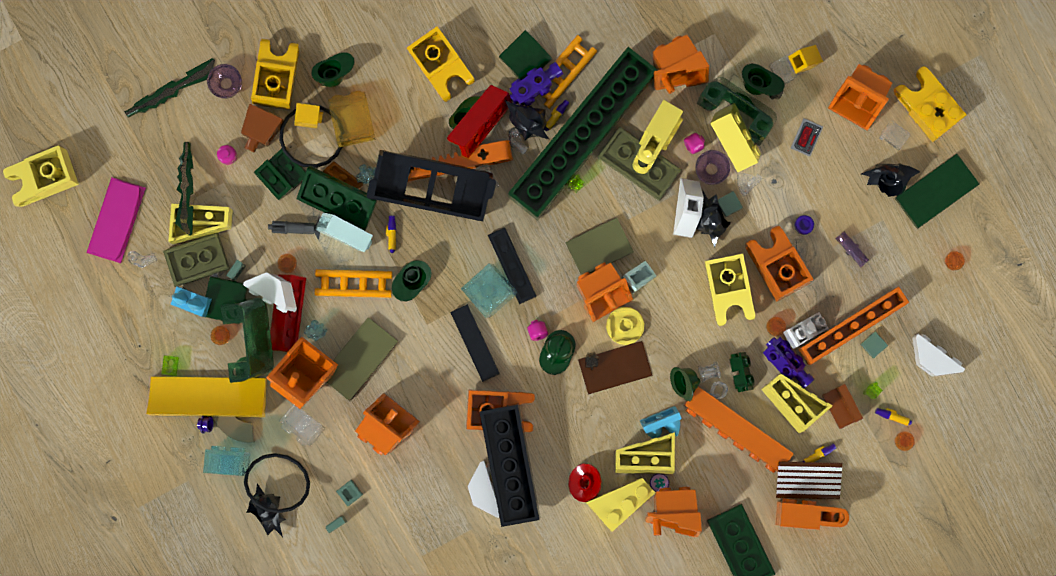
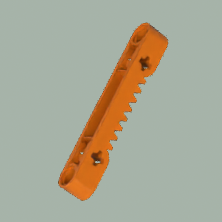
M509 140L480 145L469 158L462 156V154L459 156L457 152L454 153V158H451L449 154H447L446 159L442 155L439 156V161L465 166L471 169L513 160ZM481 152H485L487 155L485 160H482V157H478L481 156ZM411 167L414 170H411L408 182L430 178L431 171ZM437 172V175H436V176L445 175V174H444V173H439V172Z

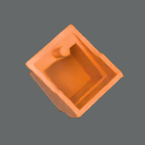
M688 35L683 37L677 36L671 43L667 45L662 44L653 51V66L658 69V71H654V88L656 90L666 89L671 94L675 91L674 87L686 85V87H691L709 82V64L702 52H698Z
M858 64L851 76H848L839 88L828 109L868 130L889 100L886 95L892 82L886 76L874 73L870 67Z
M603 262L595 267V272L591 274L586 272L578 277L579 281L576 283L585 302L584 308L592 322L633 300L627 280L620 278L611 263L606 264Z
M301 337L266 378L271 381L270 386L301 409L330 379L338 364Z
M383 393L363 412L365 417L355 432L358 433L357 437L361 441L372 444L375 452L380 455H387L404 438L412 433L420 421Z
M679 487V490L671 491V488H660L659 491H656L654 495V512H648L645 518V522L653 524L654 536L661 535V526L675 529V533L690 537H698L702 531L701 515L697 508L695 490H691L690 487Z

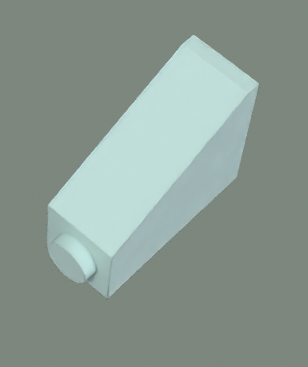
M322 213L315 230L361 252L368 250L372 244V234L332 214Z

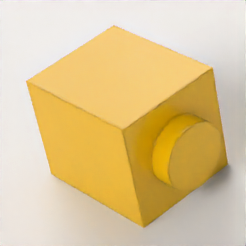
M816 45L799 49L788 56L796 74L811 70L823 62Z
M297 103L295 126L317 128L318 123H322L323 112H319L320 106Z

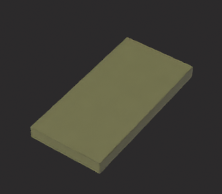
M619 126L597 158L660 201L681 172V169L659 154L646 174L636 172L632 164L641 147L639 144L640 140ZM640 160L638 161L640 167H647L648 164Z
M368 317L333 360L338 366L327 383L347 400L351 401L398 341Z

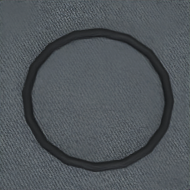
M320 106V110L330 114L335 119L341 132L340 145L336 153L327 161L318 164L303 163L294 159L286 150L283 141L284 127L289 118L296 113V109L285 117L280 127L279 141L283 152L292 162L302 167H309L310 165L318 168L329 164L339 155L344 145L345 132L340 119L331 110Z
M273 453L262 455L252 461L245 471L244 486L248 497L255 505L265 511L283 513L292 511L303 504L309 495L310 480L307 471L299 461L288 455ZM272 457L287 459L296 464L304 473L306 480V490L301 500L295 505L283 509L266 507L258 502L250 493L248 486L249 472L255 464L263 459Z

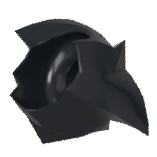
M505 100L510 111L509 119L524 137V141L531 137L549 139L544 132L547 123L545 119L546 109L533 108L532 106L525 107Z
M901 163L876 164L874 169L861 173V175L869 176L867 185H877L882 193L891 197L901 195L905 191L911 177L920 173V171Z
M703 191L702 215L696 229L702 231L701 234H709L715 248L718 238L726 231L731 222L724 218L717 194L708 199Z
M257 483L254 498L266 507L278 509L280 497L274 496V494L265 495ZM250 500L246 513H252L256 516L267 536L273 530L282 536L280 523L286 520L281 513L265 511Z

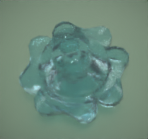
M365 164L359 167L360 173L356 175L357 182L369 183L371 179H374L376 167L372 168L371 166L367 167Z
M313 320L311 325L306 326L304 334L316 341L325 336V332L328 329L324 327L323 323L319 324L317 320Z

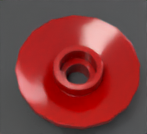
M583 463L576 466L569 476L568 485L570 493L580 502L593 500L601 490V475L597 468L591 464Z

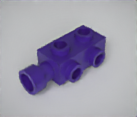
M556 62L552 63L546 71H543L541 67L530 70L527 73V77L522 80L517 79L511 84L512 87L509 88L512 93L510 94L511 100L514 104L519 103L521 106H530L535 102L534 98L539 94L544 96L551 91V80L562 76V70ZM540 77L542 78V81L540 83H536L535 79ZM525 88L526 92L521 94L519 90Z
M773 337L766 344L768 348L763 354L777 368L780 374L790 380L795 377L803 389L814 381L811 374H807L803 369L806 366L803 363V358L795 354L790 348L788 341L783 340L781 337L778 339Z

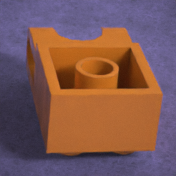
M775 226L770 232L773 241L772 248H762L756 240L746 242L745 248L776 302L809 285L813 281V277L780 226ZM782 273H788L789 275L784 277Z
M468 389L466 429L483 430L480 411L482 408H485V405H489V408L493 409L517 403L519 405L532 403L535 400V394ZM523 421L524 431L532 432L533 424L529 421Z
M783 498L782 502H777L776 525L820 530V526L844 527L849 522V514L842 508L818 506L816 501L802 500V504H798L797 500ZM836 513L839 516L837 521L834 520V514Z

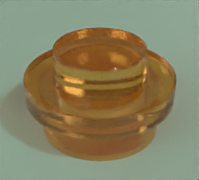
M957 251L950 252L945 257V265L950 270H959L964 265V257Z
M284 254L280 256L278 268L282 272L291 273L296 269L297 261L293 255Z
M773 317L768 320L766 329L770 335L780 336L785 331L786 324L783 319Z
M217 326L211 331V340L217 345H224L230 339V332L223 326Z
M900 432L896 435L895 445L899 450L908 451L914 446L915 441L911 433Z

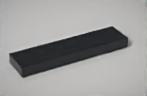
M504 227L489 234V240L519 305L536 298V293L506 228Z
M468 304L450 312L482 382L499 375L500 373Z

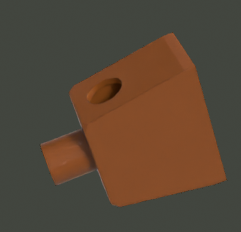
M249 104L241 134L249 138L244 148L255 153L259 143L268 147L280 131L284 120Z

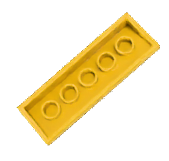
M151 377L146 414L150 416L265 417L267 379Z

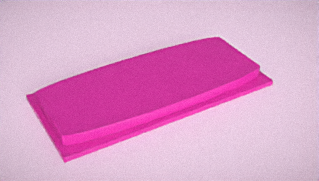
M111 177L86 253L114 262H122L146 189L145 187Z

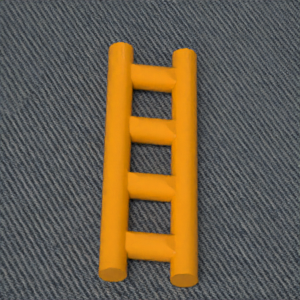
M579 35L572 40L555 61L559 67L563 64L571 72L565 79L561 77L553 79L559 86L552 94L549 92L543 96L547 99L544 106L548 109L551 108L597 53L594 47H591L589 51L582 47L580 43L583 39ZM574 50L583 56L577 65L568 59Z
M316 269L315 276L321 277V288H315V296L392 297V290H386V279H392V271ZM329 277H340V289H329ZM348 278H359V289H348ZM367 278H379L378 290H367Z

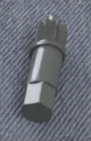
M272 221V224H268V230H272V233L314 234L315 224Z

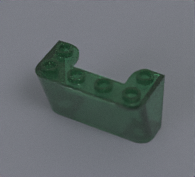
M717 77L712 80L701 93L697 105L705 110L712 111L719 106L723 99L731 105L735 103L740 111L754 120L749 127L752 141L760 146L777 121L776 113L726 78Z
M261 298L230 300L221 304L223 324L243 323L246 357L240 358L237 362L228 363L230 383L242 382L269 373L274 367L266 302ZM227 310L229 311V314L231 315V317H233V318H235V319H230V318L227 317V315H226Z

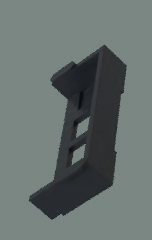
M379 150L374 179L369 181L367 198L483 222L488 199H492L494 195L496 180L493 179V173L412 155ZM411 167L431 171L426 198L405 194ZM437 172L458 176L452 204L431 200Z

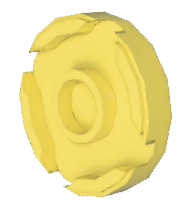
M631 307L615 309L609 315L606 323L609 337L620 345L635 343L644 332L643 317Z

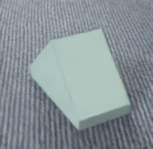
M644 261L624 274L622 279L625 278L627 280L628 287L634 294L657 275L648 263Z

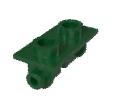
M740 352L739 356L738 353L731 354V359L729 360L732 372L739 371L740 374L733 376L735 389L738 390V393L754 390L755 381L753 375L750 374L749 367L751 366L749 356L746 352Z

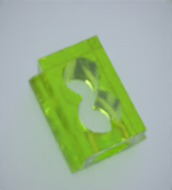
M577 174L568 182V188L577 193L584 186L585 182Z
M164 355L161 374L177 376L179 357ZM172 359L174 364L171 366L172 372L169 373V361Z
M875 382L871 383L863 391V394L871 399H875L883 390Z

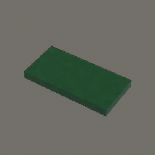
M956 154L905 190L901 195L897 196L895 200L918 229L980 184L959 155Z
M310 165L306 170L296 198L324 213L335 215L364 231L368 227L377 200L368 199L366 192Z
M742 504L707 520L733 576L776 575Z

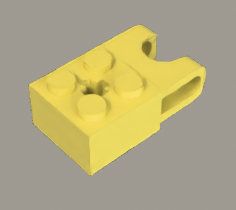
M665 100L662 101L639 144L641 147L632 164L634 170L640 174H646L651 169L662 149L666 151L683 121V118H681L683 111ZM640 160L648 164L647 167H640L638 161Z
M59 145L28 157L24 161L3 170L5 178L12 181L22 180L23 186L21 190L12 196L14 206L18 207L29 205L79 185L68 151Z
M743 254L704 261L718 326L726 324V311L732 305L740 306L745 317L748 320H754L755 311ZM725 271L733 275V278H730V282L722 279Z

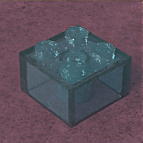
M491 263L486 265L461 288L485 318L492 317L518 293L496 266Z
M211 446V449H205L203 473L245 476V471L250 463V452H245V448L231 447L230 451H226V447Z

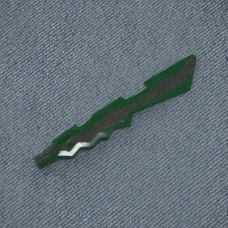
M211 58L187 71L186 77L177 82H168L157 89L151 96L146 95L136 102L132 108L124 111L126 116L129 118L137 113H146L149 109L165 104L168 98L177 97L180 89L210 79L215 59Z
M184 142L183 153L179 157L180 165L177 168L179 172L177 178L180 183L176 190L182 195L175 224L191 236L193 234V206H190V195L194 194L191 169H194L191 143Z

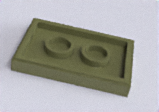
M617 218L565 242L581 275L589 272V274L594 272L595 267L603 262L606 264L613 263L634 252Z
M214 233L163 251L174 287H179L230 269L219 233Z

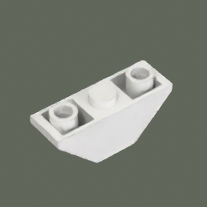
M680 179L673 235L692 238L702 215L704 199L699 181Z
M266 272L243 283L245 287L249 288V293L255 296H262V300L266 303L276 304V309L285 313L287 311L296 312L297 307L292 285L280 276Z
M818 312L783 333L792 349L829 328L825 319Z
M916 334L913 336L916 365L930 376L961 373L965 370L961 366L962 362L955 357L951 359L946 355V350L938 345L935 347L930 343L931 339L926 335Z
M482 461L479 463L468 485V490L474 506L499 518L494 486L489 477L491 475L490 465Z

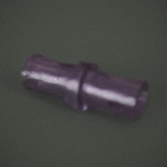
M845 231L835 238L847 251L845 253L850 255L860 268L869 261V258L858 248L859 245L855 244Z

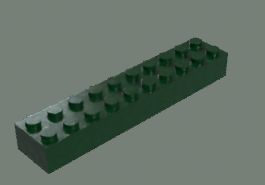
M627 47L509 191L508 197L538 221L654 79V71H658V69L630 47Z

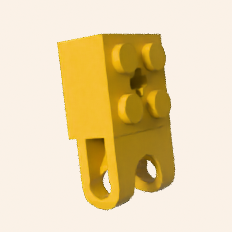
M438 26L407 47L411 56L444 102H448L451 99V94L447 88V83L451 78L455 76L460 77L468 85H472L475 82L474 77ZM431 50L438 51L436 58L429 57Z
M261 39L251 95L252 104L284 109L291 108L299 56L298 43H290L287 52L283 56H276L271 52L270 40ZM272 83H276L277 87L271 88Z
M922 66L916 73V77L921 84V90L914 92L905 85H898L894 88V94L918 126L934 142L967 114L927 67ZM936 111L940 113L938 117L935 116Z

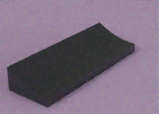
M519 403L480 411L501 527L540 520L541 516Z

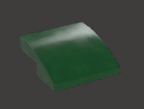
M526 30L499 55V59L521 80L527 77V73L534 68L539 69L540 67L543 69L552 60V57Z
M281 148L271 159H267L257 168L254 173L278 200H281L302 183L306 171L302 166L292 162Z
M211 276L205 297L212 300L206 317L240 324L243 305L246 301L247 287L241 282Z

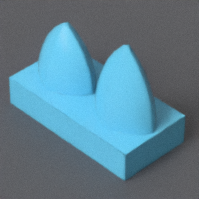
M176 286L175 292L171 296V305L201 317H206L212 299Z
M673 406L640 420V423L645 433L654 439L661 436L662 427L664 426L669 433L675 432V436H678L680 420L682 418L676 406Z

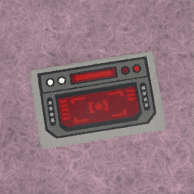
M803 119L791 149L811 156L823 126Z

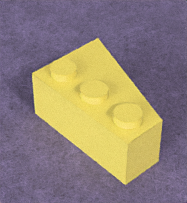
M733 103L716 112L710 124L737 172L758 163L761 155L757 145H754L751 134L746 128L736 104Z
M171 204L168 240L171 244L230 230L232 227L233 210L231 208L190 205L193 206V234L189 236L187 205H182L181 229L175 224L179 204Z
M779 374L761 390L796 431L801 433L833 405L822 401L815 394L809 393L801 388L802 386Z
M675 432L618 449L615 453V473L673 474L675 471Z
M640 478L586 503L613 532L652 497L655 492L643 478Z

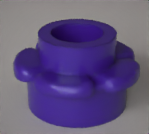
M202 416L198 419L197 428L201 433L204 434L205 432L212 431L214 425L212 417Z

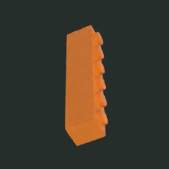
M898 286L798 350L807 365H811L907 305L909 301Z
M699 386L693 392L692 400L686 401L683 405L687 408L685 411L693 417L697 415L702 418L701 423L710 429L713 426L719 430L717 434L727 440L729 437L734 441L733 445L741 451L743 449L749 451V456L757 462L761 460L766 463L765 468L772 473L778 472L779 462H789L794 454Z

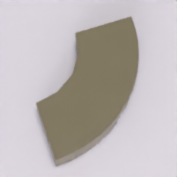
M213 416L218 427L228 437L240 442H255L253 423H245L237 417Z

